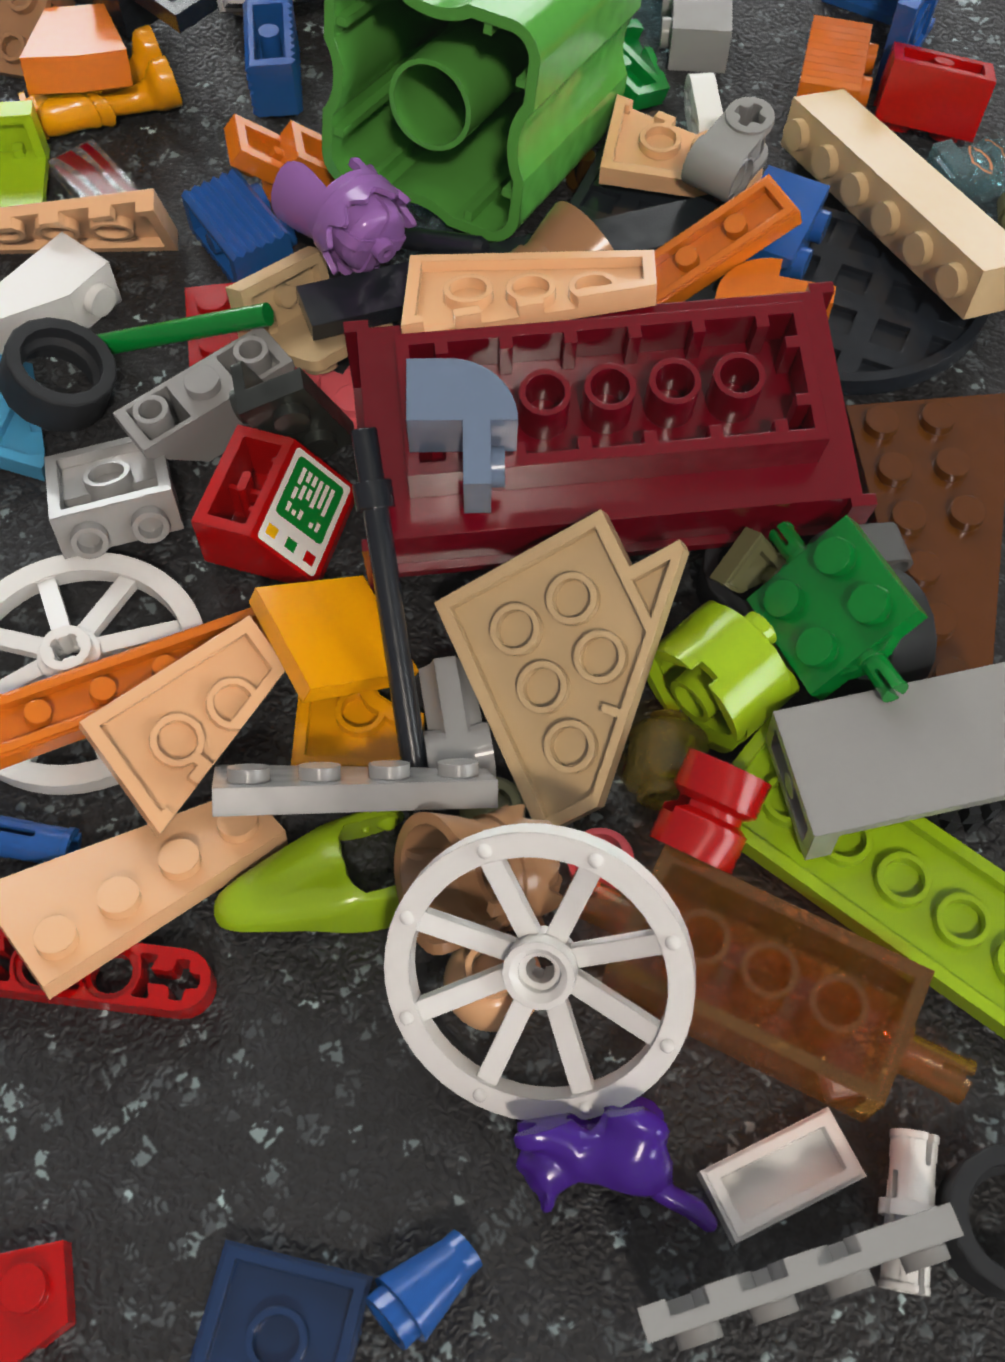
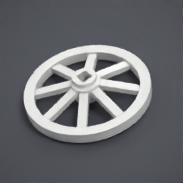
M105 552L102 556L94 559H85L80 556L64 559L63 555H58L37 561L15 571L0 581V621L18 605L40 593L51 631L45 637L0 628L1 651L37 659L0 679V694L204 623L194 602L174 579L160 569L139 559ZM82 581L114 582L78 626L71 625L59 586ZM137 589L158 600L176 619L174 621L100 636ZM72 653H78L77 656L72 655L71 657L66 658V656ZM97 753L98 759L79 764L36 763L38 756L0 770L1 781L23 790L48 795L84 794L119 784Z
M541 823L503 825L478 832L451 845L436 856L420 872L405 893L395 911L385 945L384 976L389 1005L395 1022L414 1055L432 1075L460 1097L490 1112L512 1119L524 1121L573 1113L580 1119L586 1120L603 1115L605 1106L623 1107L644 1094L669 1069L681 1050L693 1016L696 992L694 951L685 922L669 893L655 876L622 849L599 837L565 826ZM522 857L544 858L578 867L549 926H540L507 859ZM481 866L517 937L431 908L429 905L446 886L458 877ZM600 878L621 891L637 907L652 928L573 942L569 937ZM418 932L504 960V963L421 995L415 964ZM663 955L668 977V999L661 1020L580 968ZM534 957H545L553 965L546 966L545 969L539 968L535 965L536 960ZM506 989L513 1000L480 1067L464 1056L448 1041L432 1018ZM570 994L574 995L647 1044L628 1063L616 1071L594 1080L568 997ZM533 1009L547 1011L569 1086H534L501 1077Z

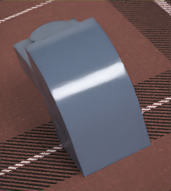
M406 358V423L409 452H463L464 513H491L492 488H505V451H517L518 411L510 390L492 371L471 361L457 358Z

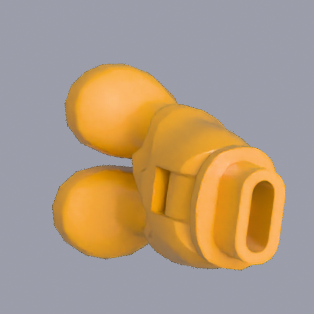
M149 24L136 28L132 33V56L129 58L133 86L81 93L29 95L28 98H26L24 91L17 93L20 101H33L46 140L50 139V136L57 137L85 129L100 128L101 126L114 127L116 125V116L149 111H169L182 106L181 95L171 67L165 55H162Z

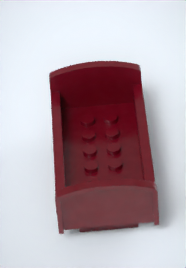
M833 281L808 283L804 292L660 303L651 307L572 320L402 334L401 325L369 328L368 320L343 322L354 389L357 429L366 427L377 428L384 478L392 480L395 507L390 508L389 511L399 577L494 569L600 509L608 514L628 556L653 554L679 539L685 543L689 551L731 547L745 527L762 533L772 543L769 540L770 531L774 529L783 535L777 528V525L787 521L793 524L794 529L802 540H810L816 534L831 528L845 515H848L858 524H865L878 503L876 493H862L826 312L835 292ZM406 358H457L471 361L492 371L510 390L518 411L517 451H505V488H492L491 513H464L463 452H409L406 423ZM361 539L368 583L375 594L367 539Z

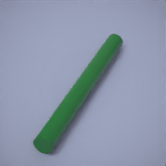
M264 302L96 335L106 343L110 352L114 355L272 326L274 323V312L271 305Z

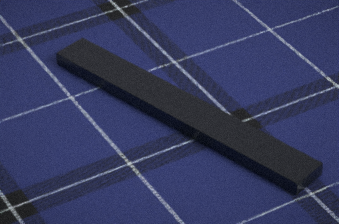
M707 194L592 221L600 229L614 250L655 251L719 208V205L714 197ZM533 234L489 243V253H508L518 245H525ZM409 261L376 268L370 272L353 273L296 286L298 303L313 341L344 334L343 322L368 320L369 328L401 321Z

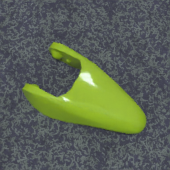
M403 811L355 812L315 828L266 858L226 886L218 894L214 902L213 912L216 922L220 927L235 932L309 931L362 933L389 928L395 911L399 906L396 885L368 893L356 887L348 875L341 852V841L360 839L382 831H391L403 821Z

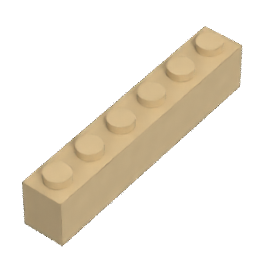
M845 89L793 97L788 119L783 129L781 146L820 183L829 185V192L963 320L1004 311L1005 230Z

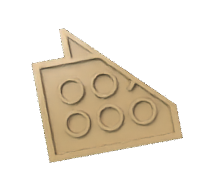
M602 509L434 602L531 819L547 820L553 823V825L567 826L605 806L690 553L685 543L679 539L632 565L608 514Z

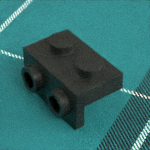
M243 361L230 366L234 389L230 390L229 399L235 415L243 424L248 423L255 429L294 438L320 459L329 457L337 449L352 444L351 431L355 430L353 422L300 367L264 382Z

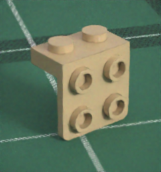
M307 246L226 287L231 309L264 302L271 305L274 312V323L272 326L263 328L290 356L296 368L300 367L306 373L312 375L325 374L336 369L338 362L348 357L344 334L313 341L298 303L296 286L330 279L326 261L317 247ZM388 323L375 327L393 326V323ZM251 330L237 332L238 338Z

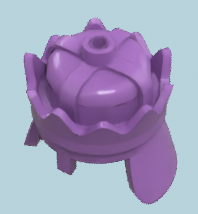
M351 157L348 165L352 171L341 175L327 187L305 164L295 160L286 162L280 168L273 183L271 192L273 212L279 220L313 239L315 246L322 253L333 275L338 271L343 275H349L353 271L365 273L380 268L379 264L391 260L396 251L401 249L406 239L404 234L405 227L413 228L417 225L415 218L406 207V204L411 199L393 186L384 176L379 175L372 164L365 165L360 158Z

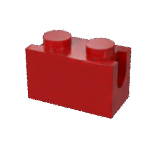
M894 41L874 99V106H876L874 116L895 132H907L912 128L929 132L931 138L943 143L954 144L958 142V139L973 143L997 82L994 65Z

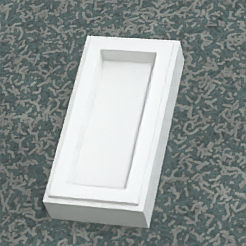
M826 1107L699 1171L697 1177L733 1246L865 1178L866 1174L829 1107Z

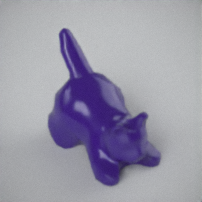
M639 1096L623 1107L605 1106L603 1115L594 1117L590 1121L580 1119L573 1113L517 1121L518 1133L514 1136L516 1148L522 1151H520L517 1157L516 1168L524 1176L529 1188L538 1195L543 1213L552 1211L560 1193L580 1182L600 1185L635 1197H650L658 1204L686 1217L705 1232L714 1233L718 1227L717 1218L704 1201L673 1184V1163L666 1146L670 1131L667 1123L664 1121L663 1112L652 1100Z

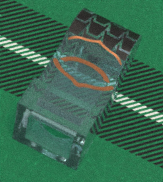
M995 132L987 135L978 143L957 147L952 139L932 145L927 162L976 205L992 200L994 197L1000 196L1005 192V133Z

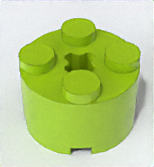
M709 600L698 607L660 640L647 678V682L654 695L672 717L681 709L695 723L688 733L705 746L708 744L710 749L721 753H729L739 744L743 743L772 717L773 711L782 708L799 692L800 688L798 680L786 667L781 656L773 646L777 641V635L772 625L756 612H749L742 616L735 610L713 600Z

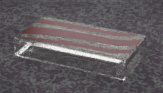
M93 138L48 161L53 175L73 198L139 190Z

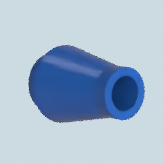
M452 1229L442 1240L375 1278L377 1288L365 1298V1302L385 1333L400 1349L405 1351L417 1339L422 1343H426L469 1279L483 1266L482 1261L468 1240L457 1230Z

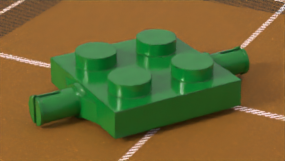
M845 515L816 541L808 545L801 539L791 522L787 521L778 524L777 528L783 535L772 529L769 533V540L774 543L786 560V563L777 574L749 596L747 601L756 613L760 614L772 625L777 635L775 643L809 694L823 701L848 680L867 675L881 695L883 702L887 703L897 700L899 696L894 690L904 694L908 690L909 685L902 679L888 659V656L892 654L901 638L927 619L928 615L858 523L848 515Z

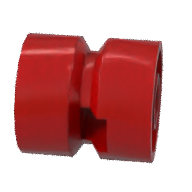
M689 748L673 782L680 795L677 800L664 801L649 836L726 873L732 874L747 842V838L740 828L744 822L757 820L772 786L734 765Z

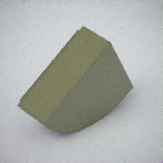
M745 527L709 578L732 591L744 593L748 589L762 583L765 584L780 571L786 561L762 533Z

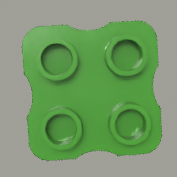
M324 0V40L327 44L333 67L332 91L322 114V155L329 173L334 179H337L341 175L352 171L348 165L351 157L360 158L365 165L372 164L377 173L384 176L393 186L406 194L411 199V203L430 210L444 221L447 226L471 235L483 236L487 241L498 242L508 239L608 132L617 94L624 96L628 75L623 57L624 37L630 20L641 6V0Z

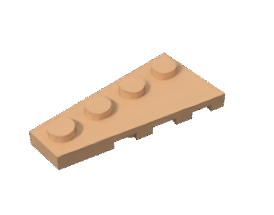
M154 188L0 207V254H35L61 232L93 252L178 251V229Z
M654 250L410 255L401 331L402 334L562 321L656 306L657 277Z
M212 801L177 813L158 838L147 824L0 878V929L50 1000L287 846L286 831L273 815L212 817Z

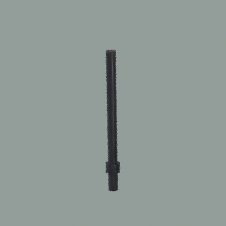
M359 428L351 431L358 483L353 484L352 488L356 512H363L400 760L410 762V767H428L389 511L390 508L395 507L392 480L384 478L377 428ZM412 810L408 811L410 817L418 812L435 813V810Z

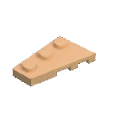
M249 615L80 721L79 729L158 838L279 681L285 670L273 647Z

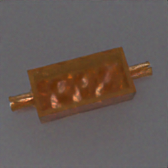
M665 844L651 874L665 888L679 909L693 946L696 963V992L693 1016L687 1035L861 1122H864L885 1106L897 1074L948 1098L950 1102L956 1105L963 1101L972 1084V1081L966 1079V1076L972 1077L975 1075L977 1062L915 1034V1023L935 971ZM600 881L596 884L579 917L613 935L652 929L637 907L621 891ZM663 955L607 963L602 983L661 1020L668 999V977Z

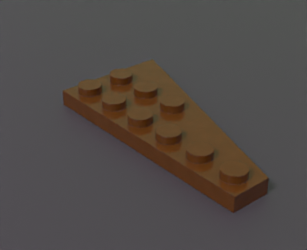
M1005 393L846 405L862 493H876L878 503L868 518V523L894 522L897 524L913 559V565L904 573L911 576L925 593L934 615L937 635L936 657L927 678L992 665L1005 504Z

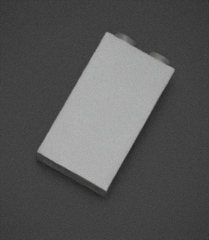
M1005 662L908 682L909 687L906 693L901 694L894 690L899 698L892 702H883L878 691L871 690L773 711L765 740L804 860L831 855L841 835L1005 800Z

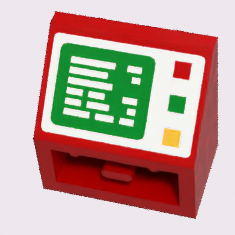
M237 424L191 519V523L206 562L289 584L322 580L354 506L353 488L350 482L296 439Z

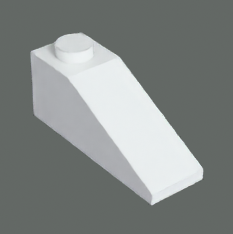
M61 232L0 282V354H3L4 346L12 331L29 320L46 317L65 319L89 329L102 317L108 315L122 301L109 261Z

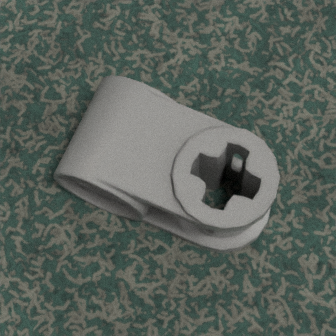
M743 97L730 103L712 127L704 135H701L691 147L682 168V181L725 203L744 191L749 182L765 166L768 159V147L765 139L775 121V111L772 106L763 99L756 97Z

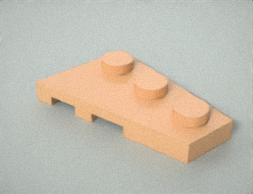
M617 94L600 164L599 184L692 198L707 195L684 183L681 178L682 168L691 147L707 131L700 132L697 135L675 126L676 117L662 111H658L652 117L634 110V100ZM763 168L749 182L746 189L762 178Z

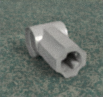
M456 656L433 659L430 664L418 669L427 731H423L428 768H438V761L442 759H475L479 761V768H486L496 778L495 758L488 722H482L479 701L460 659Z

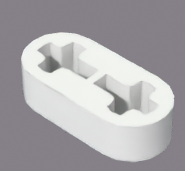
M713 72L688 73L685 79L684 111L688 131L697 135L700 132L709 130L723 114L716 77Z

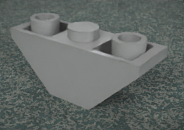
M263 327L253 329L114 411L113 415L118 424L146 458L156 459L165 455L166 459L210 462L224 453L237 424L253 428L248 423L243 424L232 409L229 392L234 389L230 366L243 361L265 382L294 370V362Z

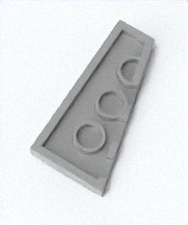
M468 758L442 759L438 761V768L410 767V762L403 760L369 762V767L341 766V764L335 762H307L298 766L257 763L215 764L212 783V817L498 808V780L486 768H479L478 760Z
M949 1202L854 1234L832 1245H823L766 1265L767 1267L715 1281L690 1291L689 1294L669 1301L662 1299L637 1308L648 1344L674 1335L679 1352L724 1337L719 1319L749 1310L754 1326L800 1311L794 1294L824 1284L828 1296L832 1300L876 1285L869 1268L900 1258L905 1273L908 1274L952 1259L945 1242L964 1236V1233Z

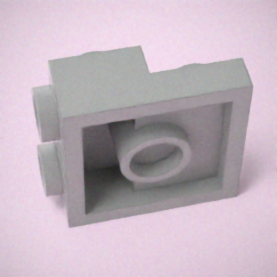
M125 437L44 457L48 516L64 559L75 556L94 559L102 556L111 547L138 540L149 544L162 541L170 532L184 529L177 493L171 478L168 459H166L165 455L156 459L146 458L130 437Z

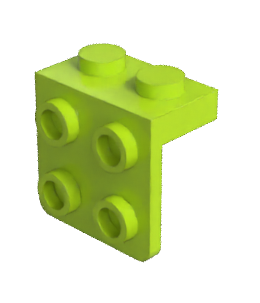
M33 101L0 102V207L46 202L50 148Z

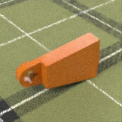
M104 3L44 8L20 56L28 95L81 93L133 86L127 49Z

